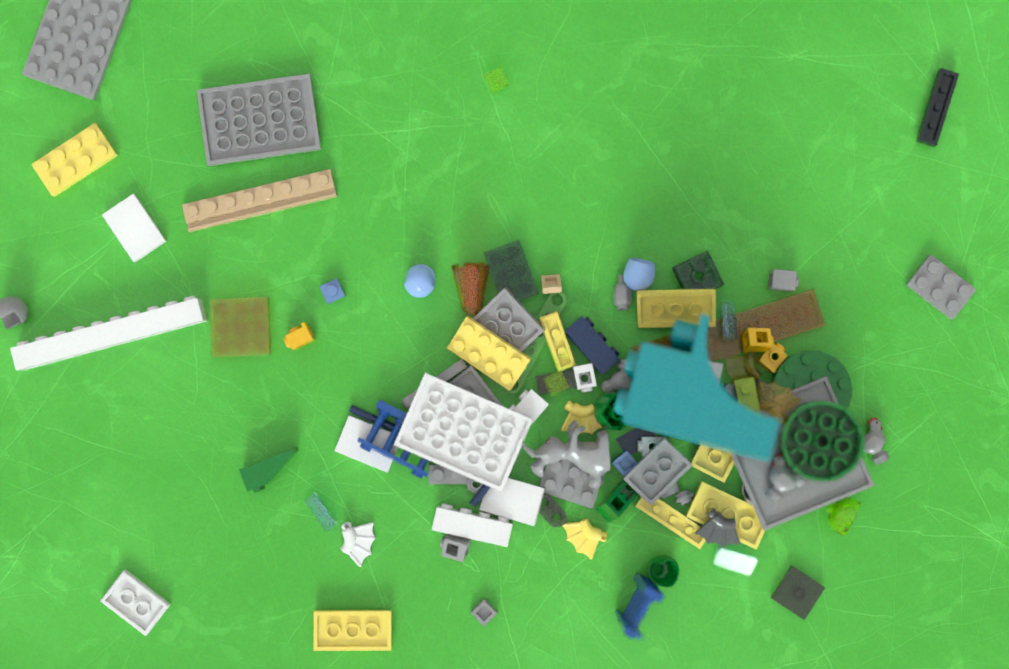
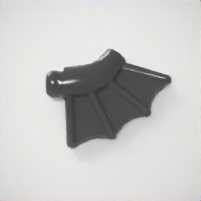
M710 508L711 511L706 513L709 520L695 534L703 537L707 544L717 543L723 548L729 544L740 545L735 529V518H725L715 508Z

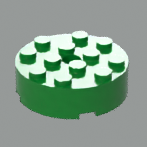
M804 351L785 358L775 373H773L769 386L775 390L770 399L827 376L839 405L848 408L852 397V383L846 368L835 357L820 351Z
M810 401L801 404L786 416L779 431V448L788 466L796 473L813 481L830 482L840 479L854 470L863 455L865 443L863 429L852 412L837 403ZM823 435L826 438V443L820 447L817 444V439Z

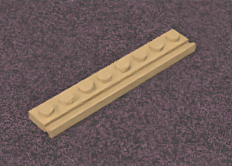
M328 169L183 204L182 208L188 232H194L335 198L337 194L332 172Z

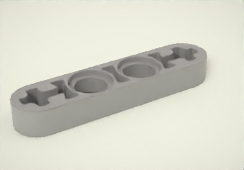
M461 359L437 375L436 378L447 382L468 366ZM417 390L401 400L406 409L411 406Z

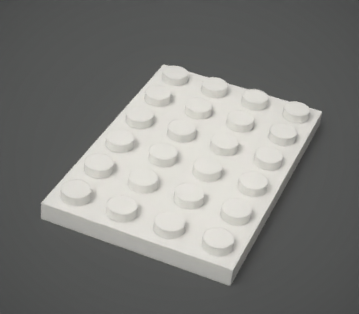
M425 373L394 445L502 492L522 446L521 442L524 441L533 419Z

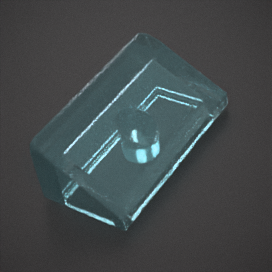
M721 302L723 340H737L735 302Z
M317 493L312 494L305 500V503L326 532L337 525L336 520Z
M718 545L713 564L750 576L756 565L757 558Z

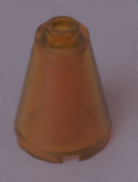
M468 262L464 263L463 267H459V263L453 264L451 268L462 310L467 315H477L478 311L482 310L490 264Z

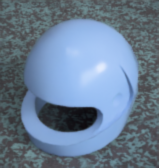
M629 258L623 274L625 284L635 291L648 289L654 281L655 263L638 258Z
M415 265L408 270L404 287L413 297H425L435 288V274L427 265Z

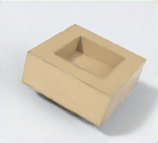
M560 274L541 276L543 294L562 292Z

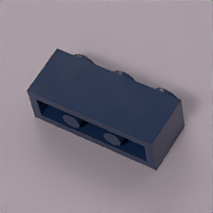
M582 316L565 330V334L589 362L593 364L600 375H603L620 360L617 357L620 354L613 346L609 347L605 343L607 339L600 331L597 333L592 328L595 326L588 317L584 318Z

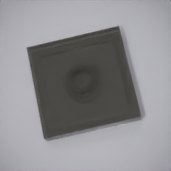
M791 565L770 598L805 620L825 587Z

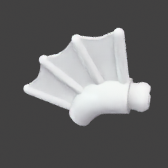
M345 522L341 525L344 543L340 550L348 554L359 567L362 566L363 560L368 555H371L370 547L376 539L372 531L373 522L352 527L351 522Z

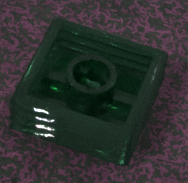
M708 251L672 268L682 289H717L724 285ZM695 272L702 274L701 281L694 279Z

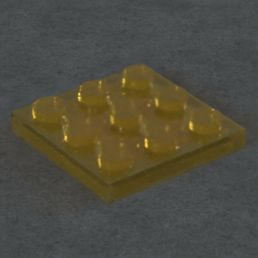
M269 297L210 300L212 357L271 355Z

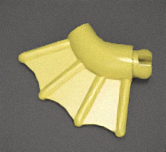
M567 401L564 409L569 411V414L561 431H568L569 425L574 420L578 422L577 427L584 426L586 428L581 433H590L592 435L598 428H603L594 417L593 404L583 406L576 402Z
M588 518L580 522L562 523V527H564L567 533L566 541L571 542L575 546L577 553L587 555L590 560L593 559L598 542H605L608 533L592 526Z

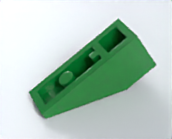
M297 447L240 469L239 471L247 492L253 490L256 493L265 489L264 485L270 483L298 452Z
M623 479L604 498L596 510L610 523L621 516L638 493Z

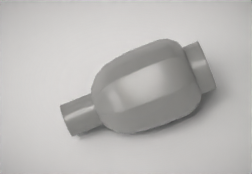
M623 275L618 276V284L613 289V303L619 311L629 310V306L632 304V291L625 284Z

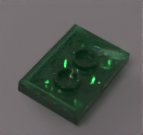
M520 240L484 252L498 294L505 287L519 301L539 294Z

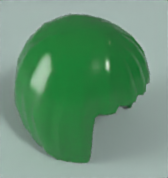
M656 556L647 565L648 578L658 586L670 588L677 582L679 565L671 556Z

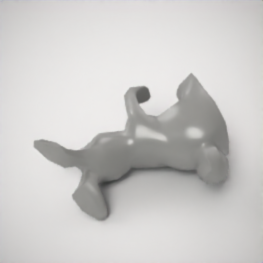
M574 420L568 427L567 443L562 442L556 436H550L538 450H532L524 441L521 442L526 453L532 458H537L530 466L533 473L539 478H543L544 466L546 464H552L559 460H569L580 470L590 474V479L588 480L589 487L599 488L604 482V474L610 470L608 434L605 429L597 432L596 442H580L577 440L578 434L585 431L586 428L584 426L577 427L578 422Z

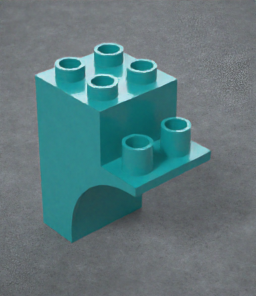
M701 314L699 325L677 319L675 321L670 341L672 343L671 348L691 352V354L642 342L640 352L630 349L624 373H627V377L633 378L630 391L620 388L614 412L623 416L622 422L625 425L762 462L770 461L780 420L758 414L741 405L727 393L717 380L709 362L706 346L709 316Z

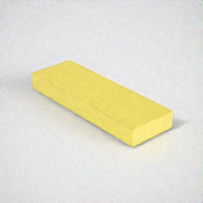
M554 311L539 317L540 324L546 329L543 333L556 370L560 372L575 366L576 363L558 312Z

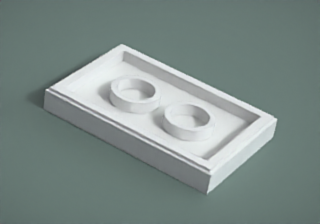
M135 194L130 195L102 214L133 262H137L167 242Z
M349 415L335 452L388 473L393 460L373 450L370 452L363 450L359 447L361 444L357 441L359 437L364 440L366 439L373 424ZM380 428L372 444L383 449L391 432ZM393 444L389 453L396 455L398 447Z
M507 478L502 492L492 487L482 498L479 510L535 526L545 488Z
M126 569L123 570L100 601L145 636L150 633L171 605V603Z

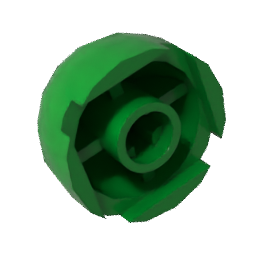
M608 392L601 395L594 407V417L598 424L605 429L613 431L622 430L627 426L622 422L623 416L614 412L618 392Z

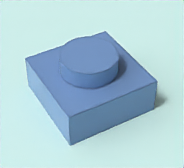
M337 278L320 286L327 304H331L346 296Z
M625 450L612 463L625 476L637 464V461Z

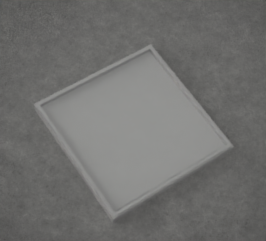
M827 376L759 403L762 415L780 420L770 461L762 462L731 454L764 531L875 486L861 457L854 470L838 480L818 482L805 478L806 482L803 486H796L790 491L782 492L783 499L779 503L765 495L767 488L773 485L769 475L774 467V457L781 454L779 431L786 416L797 406L810 401H828L839 404ZM822 435L818 437L817 444L820 447L824 446L826 438ZM786 463V469L791 473H796Z

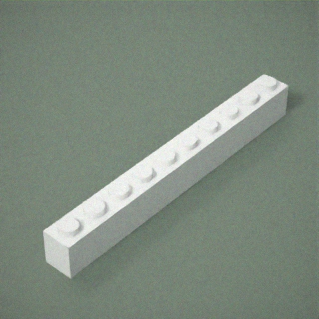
M190 296L184 298V301L180 303L171 301L165 303V307H149L143 313L134 311L128 313V317L109 318L110 321L105 323L103 321H96L87 328L78 326L72 328V332L59 331L54 333L53 337H37L35 342H18L16 347L10 348L15 370L24 371L207 322L203 300Z

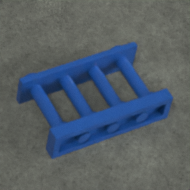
M379 399L376 405L379 415L366 439L358 438L357 441L361 444L359 447L368 452L373 450L412 470L411 474L420 479L423 476L427 478L428 472L424 471V468L429 460L421 457L416 467L407 462L411 452L403 450L400 458L389 453L407 413ZM391 416L396 419V424L383 449L372 443L385 418Z
M637 572L633 578L637 589L624 613L619 610L615 612L624 630V634L632 639H635V637L642 639L643 635L639 625L649 606L655 600L661 603L664 598L663 593L655 583Z

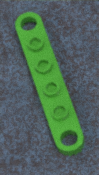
M563 292L549 294L536 320L539 322V317L557 311L560 316L567 302L566 295ZM554 295L562 297L561 305L556 306L552 303L551 299ZM541 333L522 351L531 358V361L518 379L517 388L511 391L504 388L507 393L515 394L522 388L546 342L544 333Z

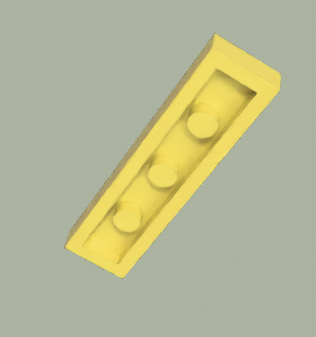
M640 496L635 504L637 508L698 549H701L706 540L695 534L701 526L660 499L653 505H650Z

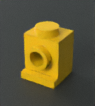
M303 322L301 323V328L296 326L289 330V334L283 338L288 348L291 347L292 350H297L316 340L308 323Z
M747 328L741 335L743 353L768 352L774 344L770 328Z
M776 343V345L773 344V347L768 352H762L755 361L769 373H775L776 369L788 355L784 353L786 349L781 344ZM773 353L777 354L776 360H773L771 357Z

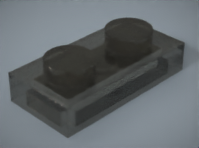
M573 369L535 376L539 395L577 388Z

